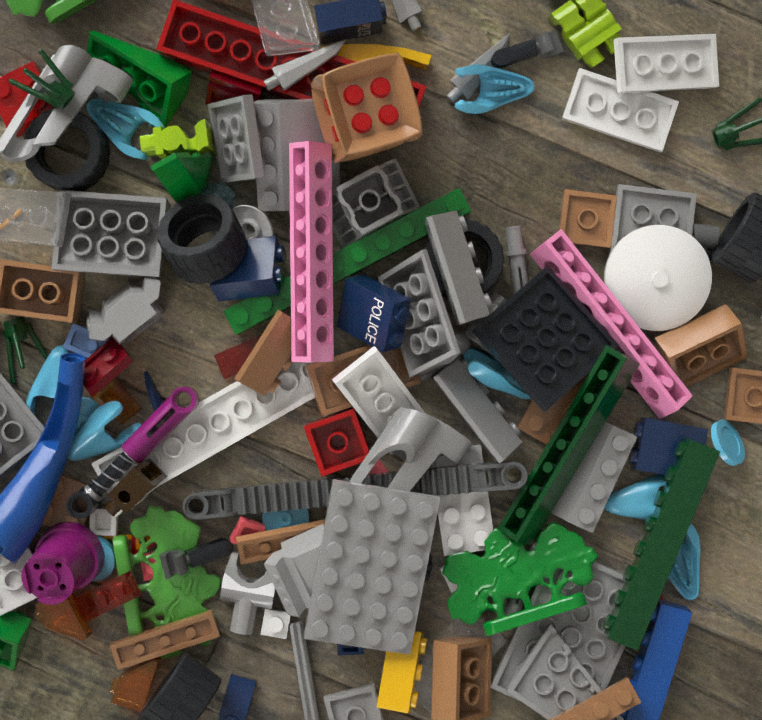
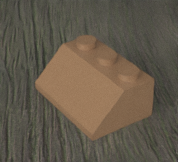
M726 304L655 337L658 352L686 387L748 358L742 323Z
M277 310L234 378L235 380L263 396H266L268 392L272 394L275 392L281 382L278 376L282 370L288 371L293 364L291 359V317Z
M451 636L434 640L432 720H481L490 717L492 638Z

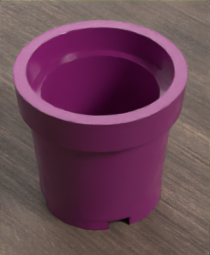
M61 522L51 526L42 535L36 545L35 552L23 567L21 578L25 590L39 598L37 601L43 604L53 605L63 602L75 590L88 585L101 572L104 565V551L101 542L90 529L79 523Z

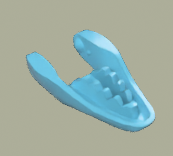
M480 64L455 69V74H458L460 77L478 74L480 78V93L476 101L465 102L464 100H459L455 103L456 109L466 113L479 114L493 110L504 104L526 97L534 90V82L531 79L502 69Z
M92 99L87 104L89 115L120 151L128 156L147 161V154L137 150L136 147L133 148L131 140L137 128L146 122L149 126L152 125L165 129L164 125L153 113L139 107L109 101V103H104L101 99Z
M58 345L51 351L28 393L26 405L34 415L36 396L55 398L60 356L70 353L68 349L63 348L64 345Z
M470 347L463 354L464 359L468 363L470 374L485 386L521 399H531L515 379L487 353L475 347Z
M118 401L103 404L90 415L84 426L74 437L68 459L80 461L121 448V445L141 424L135 423L114 439L104 429V426L122 412L123 406Z
M654 475L612 492L604 509L616 515L646 520L649 515L652 516L656 508L654 500L659 487L666 484V481H664L665 475Z
M690 524L685 536L686 539L681 545L668 577L678 592L687 600L697 598L700 589V539L695 527Z

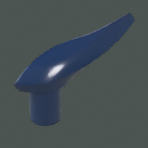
M145 371V385L155 412L162 404L161 397L148 371Z

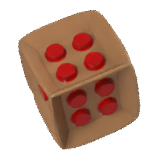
M399 53L380 55L347 64L323 75H318L311 82L317 118L325 143L332 144V159L335 164L379 153L405 142L415 141L423 134L421 115L412 82Z

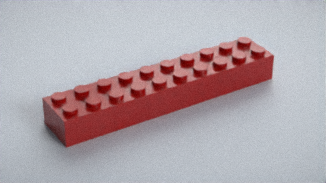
M173 0L156 48L159 55L168 57L178 63L210 74L214 70L262 87V92L283 99H313L311 82L316 76L355 62L336 55L290 86L289 89L284 91L281 85H278L268 91L263 81L274 76L271 68L319 49L178 0ZM411 81L420 109L426 86Z

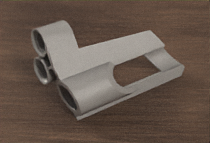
M73 45L61 46L56 54L52 55L51 60L65 78L74 84L71 89L75 92V96L63 110L59 107L53 109L36 138L20 139L16 134L39 99L28 94L0 138V156L5 161L20 162L33 157L41 146L55 145L90 96L101 99L104 103H109V101L121 103L132 86L133 79L119 68L103 60L92 58L89 53L80 47ZM46 65L39 76L49 85L54 81L61 82L48 65ZM35 82L32 88L47 95V90Z
M399 407L349 482L362 484L375 463L385 454L392 452L403 459L405 463L388 488L411 491L439 454L445 455L459 465L473 443L451 426L433 416L417 410Z

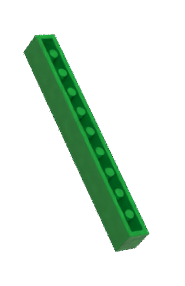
M460 188L333 253V286L427 237L428 233L424 224L426 217L456 210L458 216L463 215L466 217L469 215L471 209ZM291 276L285 278L284 283H281L280 294L247 298L223 311L235 335H240L273 318L277 310L284 312L291 308Z

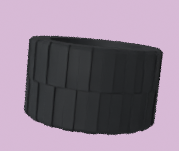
M54 108L40 113L37 118L30 122L31 124L24 133V139L37 137ZM79 111L68 126L82 130L90 142L88 159L79 170L68 175H60L50 170L45 162V146H41L33 157L25 160L28 170L33 173L35 178L58 191H85L97 184L101 177L103 178L109 166L110 148L107 137L93 120Z
M757 192L748 195L736 209L724 228L712 254V261L749 283L756 282L762 277V195Z
M201 194L185 198V200L179 201L169 209L159 222L157 241L174 272L186 282L203 284L221 280L236 270L235 268L241 264L243 257L246 255V246L248 245L246 235L231 205L221 197ZM218 231L206 243L195 247H187L198 236L207 232Z
M465 219L468 231L464 232V235L477 240L484 247L487 254L488 264L483 275L484 283L480 284L482 292L485 294L495 286L503 272V247L497 235L488 226H484L475 220ZM429 240L425 249H427L441 295L448 298Z
M184 654L155 690L140 713L138 720H198L218 690L221 678L190 655Z

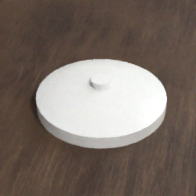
M649 225L630 232L616 244L606 262L604 284L639 328L650 331H664L687 323L702 309L710 293L712 270L704 248L690 234L672 226Z

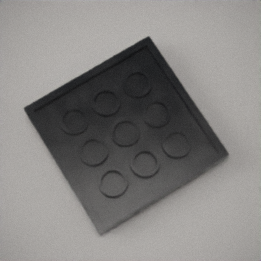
M549 266L544 268L472 330L475 336L543 412L552 407L592 370L606 345L614 349L619 346Z

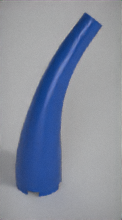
M65 353L60 356L56 394L45 428L28 459L0 494V555L14 564L18 562L29 547L45 519L73 444L83 396L85 357L77 353Z

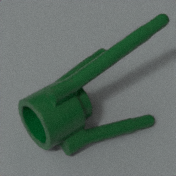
M40 49L39 54L61 82L54 81L49 85L25 68L23 73L46 89L47 95L14 79H9V83L48 102L55 109L59 107L63 110L75 96V92L71 89L74 84L65 78L45 51Z
M761 97L749 103L726 120L716 124L717 128L712 129V134L719 149L724 147L728 151L736 147L762 144V138L735 142V140L739 139V132L762 123V117L738 127L735 124L729 125L762 102Z
M24 317L10 319L3 323L11 384L16 382L12 343H14L21 369L25 368L20 341L27 339L26 334H29L43 358L46 360L48 357L45 348L33 330L32 324H26Z

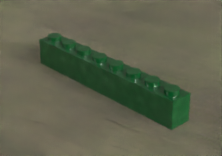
M605 346L530 472L526 483L520 489L498 526L499 530L517 543L533 544L640 363L612 347Z
M686 437L683 442L679 441L674 452L676 460L673 467H668L664 476V481H666L663 491H658L655 497L654 506L656 508L652 516L649 515L643 528L646 531L642 541L638 540L633 551L635 559L632 565H628L624 572L623 580L626 581L622 590L618 589L614 596L613 604L615 607L612 614H608L604 620V634L608 639L638 651L720 451Z

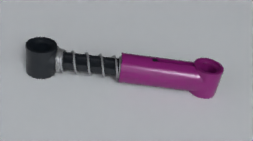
M189 386L175 389L159 408L121 445L123 452L121 454L117 453L118 457L112 463L109 462L110 465L104 471H100L101 474L95 480L92 479L91 484L83 486L78 492L68 498L66 509L69 515L76 519H82L94 513L100 504V500L103 499V494L107 490H111L112 485L120 481V477L124 473L129 472V467L132 464L143 462L197 408L200 401L198 392ZM183 392H187L191 396V404L188 407H183L179 403V396ZM174 409L176 412L158 429L156 426ZM79 497L87 501L88 508L86 511H81L77 507Z

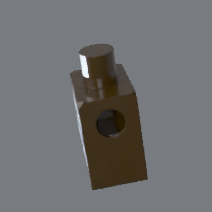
M150 458L135 466L109 492L108 496L112 500L105 506L106 510L113 517H118L122 512L127 514L137 507L168 476Z

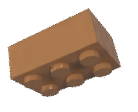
M0 259V313L79 324L86 272L52 270V266Z

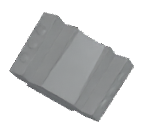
M396 158L367 170L332 191V230L342 248L420 208Z
M141 276L139 280L127 278L125 285L108 298H102L101 310L88 309L86 323L89 339L105 341L112 335L119 345L122 343L126 345L162 318L166 312L156 301L159 298L161 282L159 278Z
M323 524L281 542L282 549L272 553L264 563L288 615L300 617L303 611L309 608L324 529Z

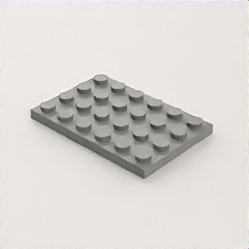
M336 479L332 480L304 639L403 654L411 653L439 509V496Z
M594 561L592 564L594 577L590 584L581 586L568 581L562 588L561 594L568 596L583 592L588 604L516 627L493 676L490 688L518 700L505 690L550 623L601 691L606 689L625 649V645L608 639L604 634L603 623L606 616L613 612L615 607L613 604L614 596L618 589L622 590L626 581L623 580L624 574ZM559 568L556 570L553 576L555 585H557L556 580H562L563 569ZM568 571L567 579L572 577L571 571ZM544 577L543 580L550 584V578ZM536 585L530 595L532 606L549 602L552 597L551 590L544 585Z

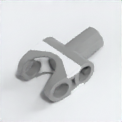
M232 552L223 576L220 600L234 602L230 631L242 635H252L257 608L272 609L276 589L267 570L258 579H250L243 575L240 563H238L239 553Z

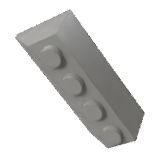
M456 210L426 217L424 224L456 325L489 316L488 310L492 309V304L488 293L483 294L480 284L484 283L480 268L474 267L472 258L476 257L472 242H467L464 232L468 231L464 216H458Z
M456 358L431 377L499 464L522 443L519 439V436L522 435L520 430L513 422L510 424L506 422L503 418L506 412L497 401L492 404L486 396L490 393L489 390L480 381L476 383L472 378L465 359L460 362Z
M605 422L551 513L593 533L637 436Z

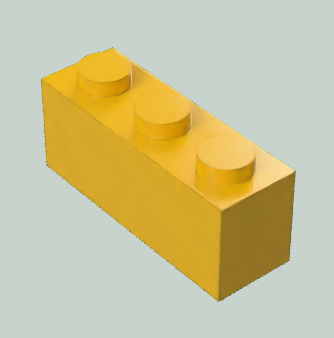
M415 630L410 654L386 651L377 708L410 713L412 708L417 707L419 692L415 691L416 681H421L423 665H419L421 654L425 655L428 639L424 638L425 632Z

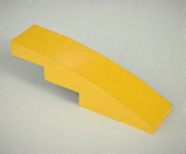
M344 44L337 54L338 56L358 62L380 55L399 53L405 64L428 71L432 55L406 48L379 44Z

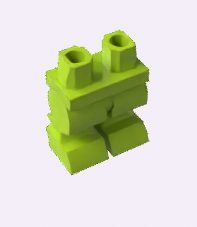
M570 0L552 12L548 17L550 23L555 27L561 25L563 28V40L574 53L578 61L583 59L591 69L604 60L597 48L604 44L612 55L614 54V39L621 38L619 32L622 28L618 22L616 23L613 15L606 8V3L601 0ZM579 10H582L584 17L579 15Z
M206 119L199 121L194 126L196 135L192 139L179 126H168L165 129L154 127L152 128L153 134L140 136L141 152L146 153L148 157L158 156L161 159L178 152H188L190 155L200 152L201 156L205 152H210L211 155L215 154L211 125Z

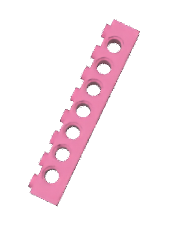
M313 141L289 143L292 362L334 361L332 144Z
M562 229L530 253L542 270L547 266L552 269L619 344L615 349L640 363L630 382L659 419L678 411L693 396Z

